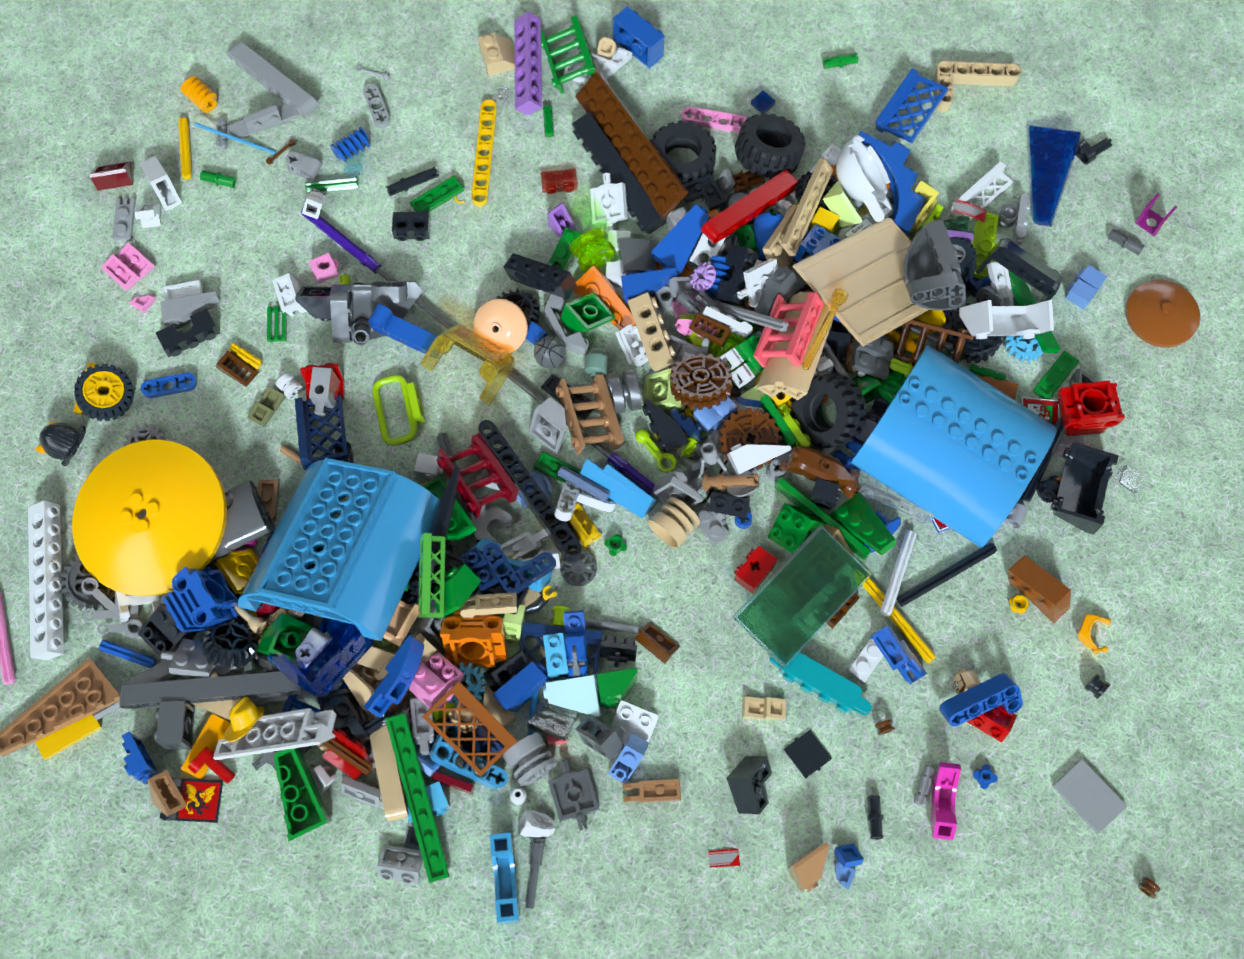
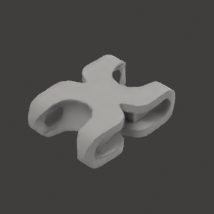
M473 494L477 500L481 498ZM483 505L480 517L477 519L473 513L471 514L476 531L473 533L477 543L483 538L497 543L496 539L488 533L489 528L496 524L508 528L514 522L511 515L498 507H491L487 510L486 505Z

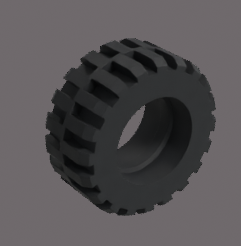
M767 113L756 114L746 119L742 124L735 144V154L739 163H742L746 170L749 169L750 173L760 175L759 177L762 178L768 177L772 179L785 170H788L791 174L797 170L806 146L805 137L800 132V128L794 125V122L786 120L783 116L779 117L772 113L770 115H767Z
M682 120L678 121V123H668V126L664 125L659 128V131L654 133L651 141L680 181L685 184L709 173L713 174L717 149L715 140L710 136V132L707 129L703 130V126L699 124L694 125L691 121L685 123ZM675 148H687L695 152L698 158L689 163H678L671 160L667 153Z
M833 373L814 376L808 393L799 400L795 399V401H792V418L798 421L801 432L808 435L814 447L831 448L852 442L856 439V435L861 433V426L865 425L866 419H864V415H867V409L864 408L865 398L861 396V389L855 387L857 384L853 380H849L845 375ZM826 394L834 401L837 410L836 421L832 427L825 422L821 413L822 400Z

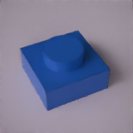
M854 843L836 846L834 850L843 868L858 866L863 863L864 858Z

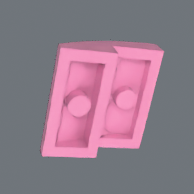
M128 242L117 256L112 254L101 268L125 290H128L149 273L155 265Z

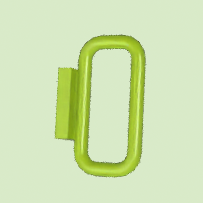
M398 374L377 380L372 387V396L383 441L387 445L396 446L413 440L418 432L417 423L426 422L418 388L413 382L407 383L406 379ZM393 382H399L401 385L410 426L408 434L397 438L389 437L379 393L381 386Z

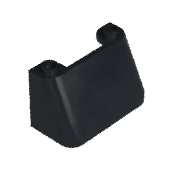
M1073 442L1069 448L1066 447L1063 453L1065 462L1056 499H1053L1050 508L1053 510V515L1085 533L1094 535L1104 524L1105 516L1103 515L1104 510L1102 508L1108 481L1113 474L1111 466L1117 464L1119 455Z

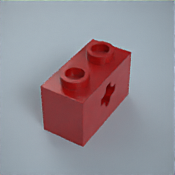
M760 546L755 551L751 549L745 558L747 559L745 564H740L734 571V574H736L734 581L752 594H754L775 567L778 560ZM755 566L758 568L754 571L751 570V568H754Z

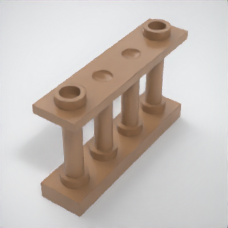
M596 375L591 385L567 387L565 379H561L556 387V395L565 409V418L571 435V445L575 448L576 454H581L586 444L601 442L610 443L611 450L619 449L624 438L604 375ZM592 392L596 401L573 404L570 395ZM596 408L600 411L601 418L577 420L575 411ZM602 425L606 430V434L583 437L580 428Z

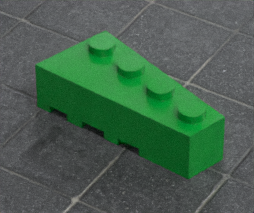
M300 748L285 749L274 754L289 842L332 820Z

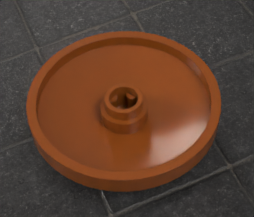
M1152 280L1145 282L1134 289L1126 302L1125 315L1131 330L1141 340L1153 346L1169 348L1182 345L1195 334L1200 324V310L1194 297L1185 288L1170 281Z

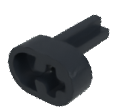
M1105 138L1091 147L1088 142L1081 140L1073 145L1072 150L1080 161L1087 165L1094 161L1097 155L1112 147L1113 144L1110 138Z
M387 709L381 718L376 716L364 725L360 724L355 715L345 722L358 742L363 744L370 739L369 736L386 725L385 718L393 715Z

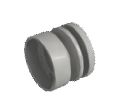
M539 733L523 738L502 755L509 768L520 766L515 771L514 776L516 778L521 777L518 780L521 787L544 778L558 764L555 758L549 759L552 756L550 751L540 753L546 747V744Z

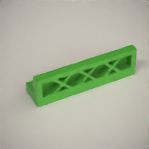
M423 533L420 536L418 617L443 618L445 537L432 536V533ZM431 541L440 542V550L436 554L431 551ZM433 559L440 565V570L435 575L431 572V561ZM433 579L439 584V591L434 595L430 591ZM432 599L439 605V613H430V601Z

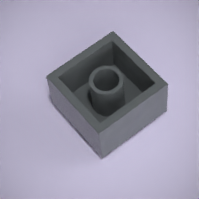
M160 701L159 708L156 709L158 728L154 731L155 741L166 750H191L193 745L195 709L186 701Z

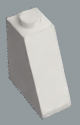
M156 156L139 163L166 211L182 203Z

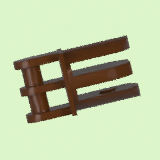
M741 170L740 173L732 175L735 182L733 188H735L736 192L744 191L748 193L749 189L763 185L766 182L764 178L759 177L760 175L750 173V170L744 173Z

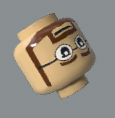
M966 669L958 671L952 680L957 695L981 683L974 671H967Z
M461 702V708H467V707ZM450 710L448 715L451 718L450 723H458V710ZM461 710V723H473V713L470 710ZM475 716V722H479L480 720ZM460 725V729L462 732L468 733L473 730V725Z

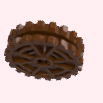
M699 353L697 356L690 354L689 358L682 357V361H677L675 367L671 368V394L675 395V400L681 401L683 406L689 405L690 409L698 407L699 410H703L704 407L712 409L713 405L719 406L721 401L725 402L727 395L731 394V368L727 367L726 361L721 362L720 357L714 358L713 354L705 356L704 353Z
M747 408L745 412L740 409L736 412V415L732 413L728 420L722 423L724 428H721L718 432L721 437L717 440V443L721 444L719 452L725 454L723 459L725 461L729 460L727 454L731 452L730 448L740 443L742 447L747 444L781 446L778 444L782 440V436L778 435L780 427H775L774 425L776 420L774 418L770 420L768 418L769 414L767 412L762 414L761 409L758 408L755 411H752V408ZM748 435H750L749 438H753L751 444L750 442L747 443L745 440L748 437ZM771 460L766 461L747 471L754 470V468H756V470H759L763 468V465H769L771 463Z

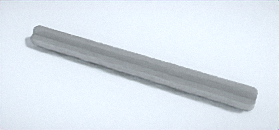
M717 301V305L727 315L778 331H787L788 322Z

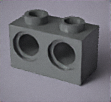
M588 715L575 729L584 744L609 760L624 747L615 730L591 715Z

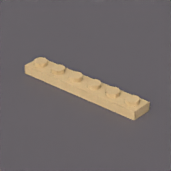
M825 158L818 160L781 242L782 247L789 256L796 255L833 172Z

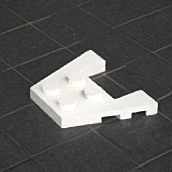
M572 34L570 42L575 41L574 39L577 36ZM576 47L569 50L567 59L579 54L581 49ZM618 47L611 60L591 53L597 71H600L606 80L632 58V52ZM581 60L565 67L564 74L566 75L582 68L585 65V61L582 62ZM584 74L572 80L585 85L591 76L590 74Z

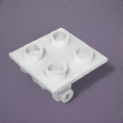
M621 700L611 729L615 730L623 744H625L631 733L649 742L659 715Z

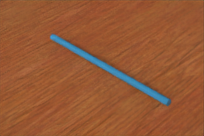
M194 123V126L272 154L276 153V151L202 124Z

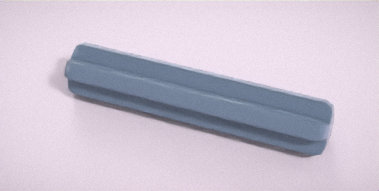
M565 466L559 469V477L602 501H606L609 498L610 492Z

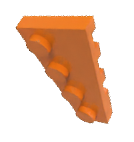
M593 265L576 281L577 287L573 293L581 298L594 292L616 316L610 322L619 330L630 324L633 327L636 326L630 307L597 265Z

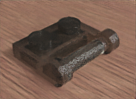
M541 698L528 721V728L566 741L574 723L579 718L580 712L550 704L548 699Z

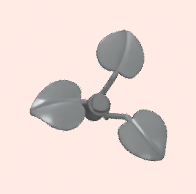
M721 425L708 436L700 448L703 456L700 459V474L697 471H682L688 479L687 483L698 492L703 488L701 478L704 474L705 462L710 465L718 462L726 475L731 476L719 457V454L724 455V453L719 452L721 444L717 443V440L721 437L718 434L719 430L723 428ZM745 471L738 475H748L753 473L750 471ZM759 485L727 487V490L732 496L743 497L755 492Z

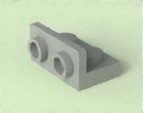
M383 844L377 863V877L384 880L401 881L405 884H418L423 863L421 851Z

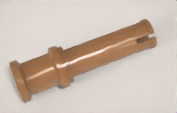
M719 473L715 476L705 474L702 477V486L705 491H711L712 489L725 490L727 487L759 485V483H755L759 482L758 474L726 476L724 473Z

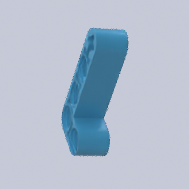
M458 725L445 726V734L448 728L453 731V738L458 737ZM437 734L430 750L432 761L490 789H498L507 784L508 774L495 765H492L482 776L477 775L464 759L463 766H458L456 758L461 756ZM452 740L457 745L458 740ZM439 747L445 751L444 758L439 757L437 754ZM467 755L468 758L472 761V755ZM475 756V765L480 766L482 769L487 762ZM497 775V779L500 781L495 783L496 779L493 776Z

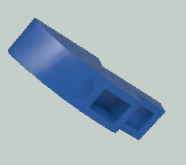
M409 635L385 667V670L389 673L363 706L365 709L381 718L392 702L397 705L399 704L416 675L423 655L424 644Z

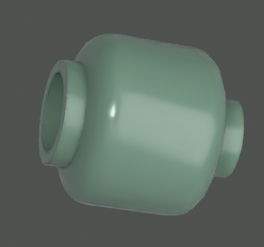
M593 350L586 356L584 371L592 379L596 375H607L609 357L603 351Z

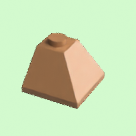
M827 842L794 863L787 870L801 892L805 889L810 892L819 886L817 881L822 878L829 849Z

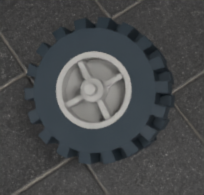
M949 237L960 264L962 280L966 284L968 278L971 280L973 274H975L976 249L973 248L972 243L968 244L966 239L961 240V237L956 239Z

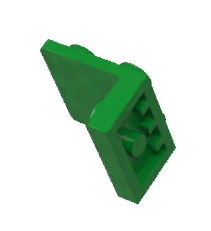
M784 503L768 534V538L796 555L808 531H813V529L822 531L825 524L799 507Z

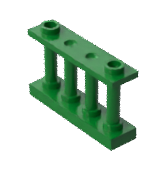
M577 15L570 17L572 21L570 28L552 36L546 37L543 30H541L542 49L545 48L554 77L551 81L554 88H558L561 94L564 93L563 83L584 74L592 76L597 70L582 24ZM572 34L577 36L574 39L575 41L554 50L550 48L549 44ZM576 47L581 49L579 54L555 64L553 57ZM581 60L582 62L585 61V65L582 68L559 77L558 70Z

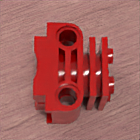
M1110 380L1094 383H1073L1070 387L1059 389L1056 395L1067 437L1102 434L1108 427L1116 426L1124 420L1125 415L1122 413L1116 389L1117 383H1110Z

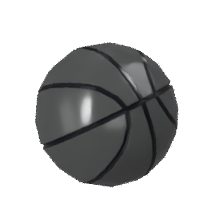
M546 336L536 343L534 358L543 368H556L565 360L566 347L557 337Z

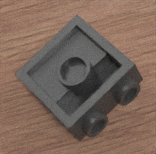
M881 336L862 347L854 338L851 369L886 380L889 376V362L893 359L894 342L889 341L888 337Z

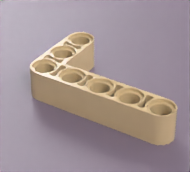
M941 61L937 65L934 82L947 87L948 92L936 109L940 112H947L950 109L954 99L953 84L1014 86L1017 84L1022 70L1016 64ZM935 90V96L941 94V91Z

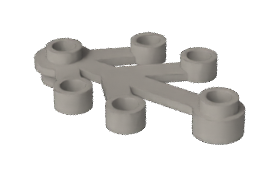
M84 579L81 584L82 591L87 595L92 594L108 610L88 608L83 612V619L85 621L118 619L121 622L116 591L114 590V604L98 589L96 579ZM92 584L94 588L87 590L85 586ZM138 605L130 606L129 621L121 622L122 624L109 625L106 622H102L98 625V633L100 635H107L108 633L124 632L129 638H138V632L144 626L143 622L138 619ZM92 612L93 617L87 618L85 613ZM103 625L107 626L108 630L102 632L100 627ZM135 625L137 626L138 630L136 632H132L130 630V626Z

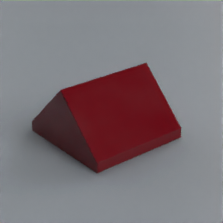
M131 161L98 166L89 174L98 191L133 185Z

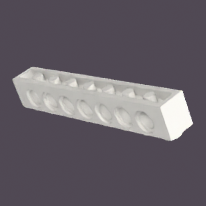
M44 500L28 507L30 658L49 660L64 654L62 585L60 584L62 582L60 505Z

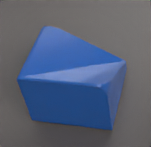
M532 321L526 339L533 345H536L540 339L547 336V331Z

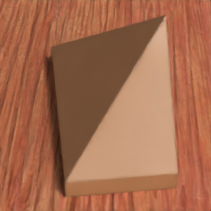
M168 770L147 780L153 805L167 817L187 807Z

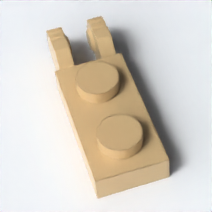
M499 593L469 597L463 604L460 614L464 618H473L475 615L516 613L517 594Z

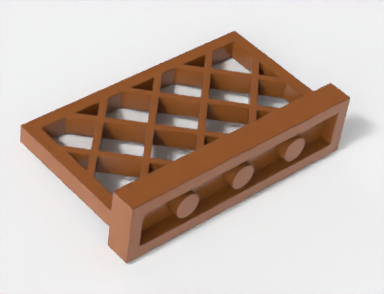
M459 680L422 716L480 776L517 742L513 735ZM452 693L458 698V708H446V699ZM461 702H462L467 708H461ZM435 710H443V723H434L428 716ZM446 710H458V723H446ZM461 710H470L473 713V723H461ZM475 716H476L481 722H475ZM437 725H443V731ZM458 725V737L449 738L445 734V726ZM460 725H473V737H460ZM475 725H484L488 729L487 737H475ZM452 740H458V746ZM460 740H473L472 752H463L460 749ZM475 740H487V752H475ZM490 740H499L504 747L499 752H490ZM467 755H472V761L468 758ZM475 755H487V764L481 770L475 765Z

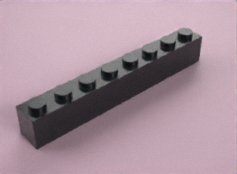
M587 112L573 122L572 126L575 129L572 131L577 140L582 139L584 143L581 145L587 153L591 152L592 156L590 158L594 164L601 166L599 170L601 174L610 173L611 184H625L626 204L629 207L627 211L632 218L636 217L638 219L636 224L642 232L645 230L649 235L666 224L664 218L660 216L652 205L650 197L592 115Z

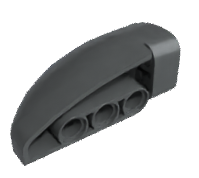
M942 219L927 223L918 232L908 248L904 262V279L911 302L931 310L958 309L966 302L965 285L961 277L960 264Z

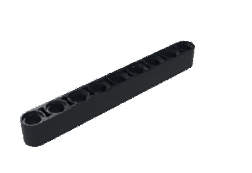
M490 420L480 422L478 426L479 434L519 490L518 493L563 557L568 562H577L581 558L580 542L565 521L555 517L554 506L496 425ZM484 430H491L488 434L483 433ZM496 444L502 445L500 448L493 447ZM505 459H512V460H513V461L510 462V463H505V462H504ZM517 473L523 474L521 478L514 477ZM527 488H532L534 490L531 493L525 492ZM538 503H543L545 506L542 508H537L535 505ZM548 518L556 520L554 523L546 522ZM560 533H564L567 535L563 539L557 537V535ZM574 548L578 552L575 554H570L568 550Z

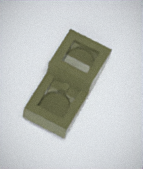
M268 386L260 402L256 401L247 418L264 427L286 396Z

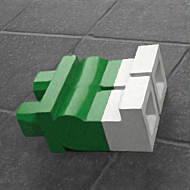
M761 334L755 337L751 336L720 357L721 362L726 361V358L731 365L727 363V367H730L731 370L742 362L745 363L731 373L732 379L738 388L747 384L764 369L753 357Z

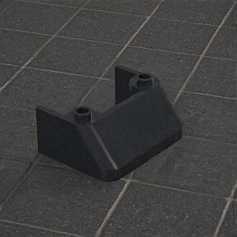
M1009 238L1000 239L976 271L979 274L993 259L1044 295L1039 303L1052 299L1059 290L1062 277L1057 270L1050 268L1016 245Z

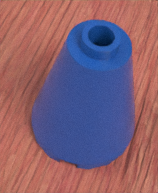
M763 213L754 219L753 229L758 259L763 262L767 260L763 247L784 218L781 214L772 216L771 213Z

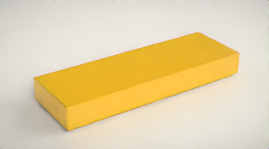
M93 714L35 741L43 759L47 760L99 730L102 726L99 720H96Z

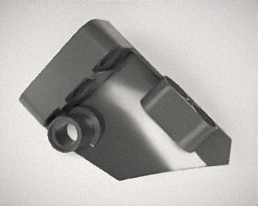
M416 281L333 284L330 291L333 343L354 342L357 345H365L371 339L385 336L372 329L369 324V318L376 305H384L392 311L394 316L403 319L423 292V289ZM363 332L366 336L361 337L357 333Z

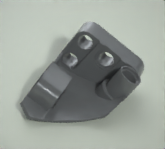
M251 480L225 492V496L228 495L231 498V504L227 506V520L222 541L210 563L234 552L236 548L274 532L276 529L256 486Z

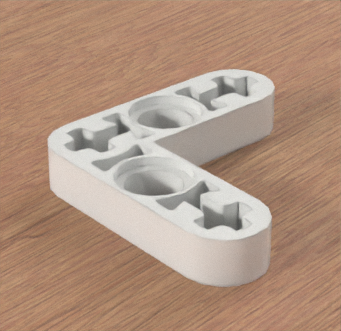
M567 481L563 485L554 515L561 521H569L574 512L576 502L606 512L613 511L617 502L609 498L606 501H602Z

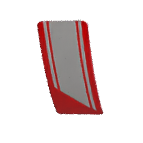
M961 200L955 201L954 212L970 216L983 223L985 222L987 213L985 209Z
M739 849L708 851L710 868L740 866Z

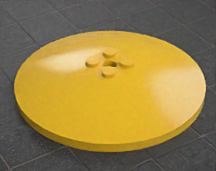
M144 440L121 447L104 458L92 470L78 493L72 517V534L78 556L85 568L96 580L117 592L132 596H156L173 591L172 579L184 567L204 570L217 552L224 535L227 520L225 492L213 467L201 455L184 445L167 440ZM145 509L146 516L143 519H139V512Z

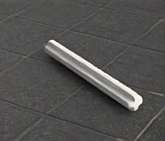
M907 530L880 610L882 615L890 616L916 539L917 534L914 531Z

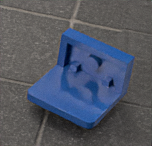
M815 224L811 231H806L803 242H801L793 259L800 262L806 252L814 255L842 239Z

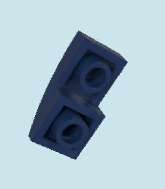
M676 408L669 411L686 434L696 440H704L700 434L703 430L697 421L694 423L690 417L686 418L683 412L679 413Z
M476 546L459 556L462 563L481 580L478 587L482 593L499 583L496 575Z

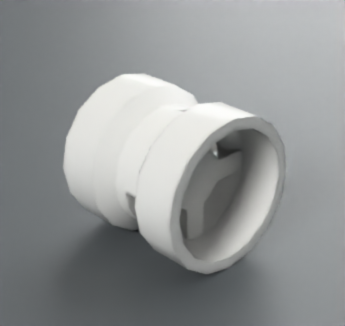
M290 373L281 376L276 383V386L281 391H284V395L288 399L295 398L303 389L299 382H295V378Z

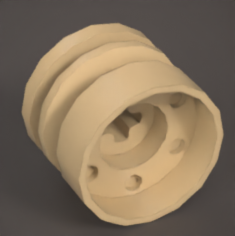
M669 497L666 504L661 506L662 512H656L648 521V525L654 534L672 548L679 549L687 540L686 533L692 534L694 529L700 525V520L695 512L684 502L675 497Z

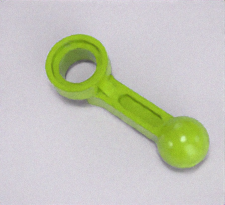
M638 429L635 432V439L637 442L642 443L656 459L658 469L664 473L672 472L676 467V458L670 453L663 454L650 439V434L646 429ZM667 459L671 462L672 466L664 468L661 465V461Z

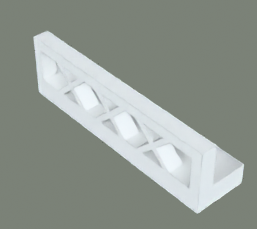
M1000 161L957 200L972 204L974 199H981L982 205L980 207L986 208L1013 183L1003 173L1006 165ZM1000 177L1006 184L1004 186H997L996 179ZM993 189L994 195L984 196V190ZM954 202L950 213L967 225L973 218L969 216L966 219L960 213L954 212Z

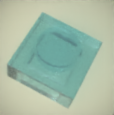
M361 163L343 168L346 176L350 175V178L361 175L360 172L363 171Z

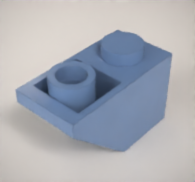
M631 733L609 770L608 775L626 784L643 758L649 742Z

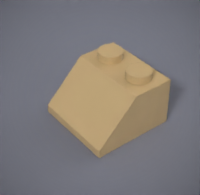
M496 33L478 37L479 50L488 76L515 70L514 45L511 39Z

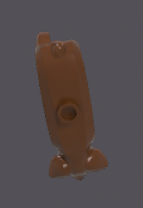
M794 447L789 455V460H783L779 465V469L782 471L803 475L816 482L817 478L838 484L840 485L839 489L849 498H852L854 493L857 494L861 491V487L858 485L859 468L852 467L847 471L840 461L809 447Z

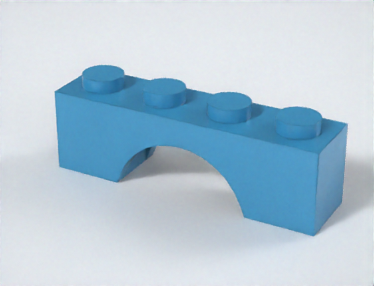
M483 538L475 545L482 555L484 547L489 543H495L501 548V544L487 538ZM491 549L490 555L495 560H498L499 558L496 556L495 550ZM507 557L514 570L529 562ZM501 564L498 567V573H505L508 569L507 564ZM537 564L534 565L539 572L542 571ZM527 569L524 573L525 578H532L535 574L534 569ZM552 571L528 586L529 589L540 593L551 582Z
M511 832L489 835L495 882L497 923L500 925L520 922Z

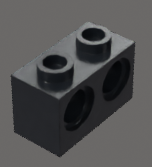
M393 212V238L399 241H406L407 239L424 241L425 239H430L431 220L429 212Z
M817 478L810 501L819 507L831 510L839 502L842 493L838 491L840 485Z

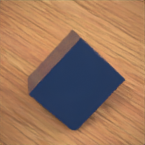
M988 276L981 280L972 277L971 280L968 278V282L964 285L972 290L971 295L975 298L977 291L981 287H990L992 281Z

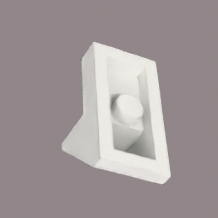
M160 202L142 204L135 211L136 219H141L143 228L161 226Z

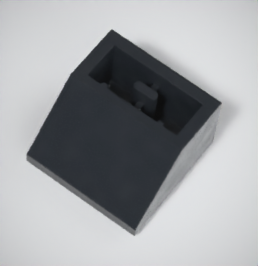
M165 603L156 608L138 632V635L161 658L162 651L175 652L183 639L192 640L198 631L181 632L177 628L171 613L167 611Z

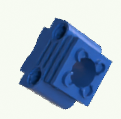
M207 566L204 570L184 567L172 579L174 592H169L168 596L162 598L167 611L171 613L177 628L181 632L205 631L209 626L221 624L222 622L227 623L228 620L232 622L239 616L234 609L238 604L237 597L229 590L220 570H212L210 566Z

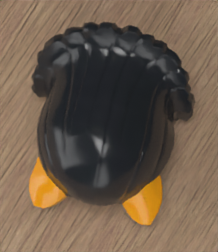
M49 422L40 432V445L35 450L38 453L48 454L52 458L63 460L62 466H67L70 462L69 460L76 454L83 441L86 427L81 425L77 429L66 423Z

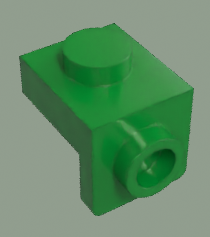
M751 225L742 226L734 231V234L738 236V246L748 247L757 252L754 230Z

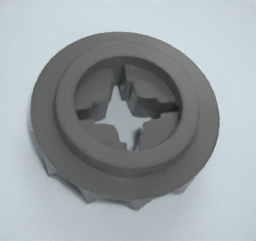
M989 286L981 287L976 293L977 303L987 301L988 299L985 298L988 297L992 300V306H1001L1002 300L998 298L999 293H995V288H990Z

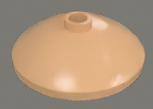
M506 299L490 300L478 309L474 317L473 327L475 336L481 346L489 352L495 354L511 353L517 350L526 339L528 331L527 319L521 308L512 301ZM495 325L499 327L498 332L494 329Z

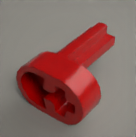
M208 745L187 766L189 770L196 774L205 764L227 784L236 776L220 760L213 758L215 751Z

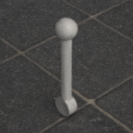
M361 65L356 66L357 72L362 71L383 77L384 80H388L390 77L387 73L381 74L364 69Z

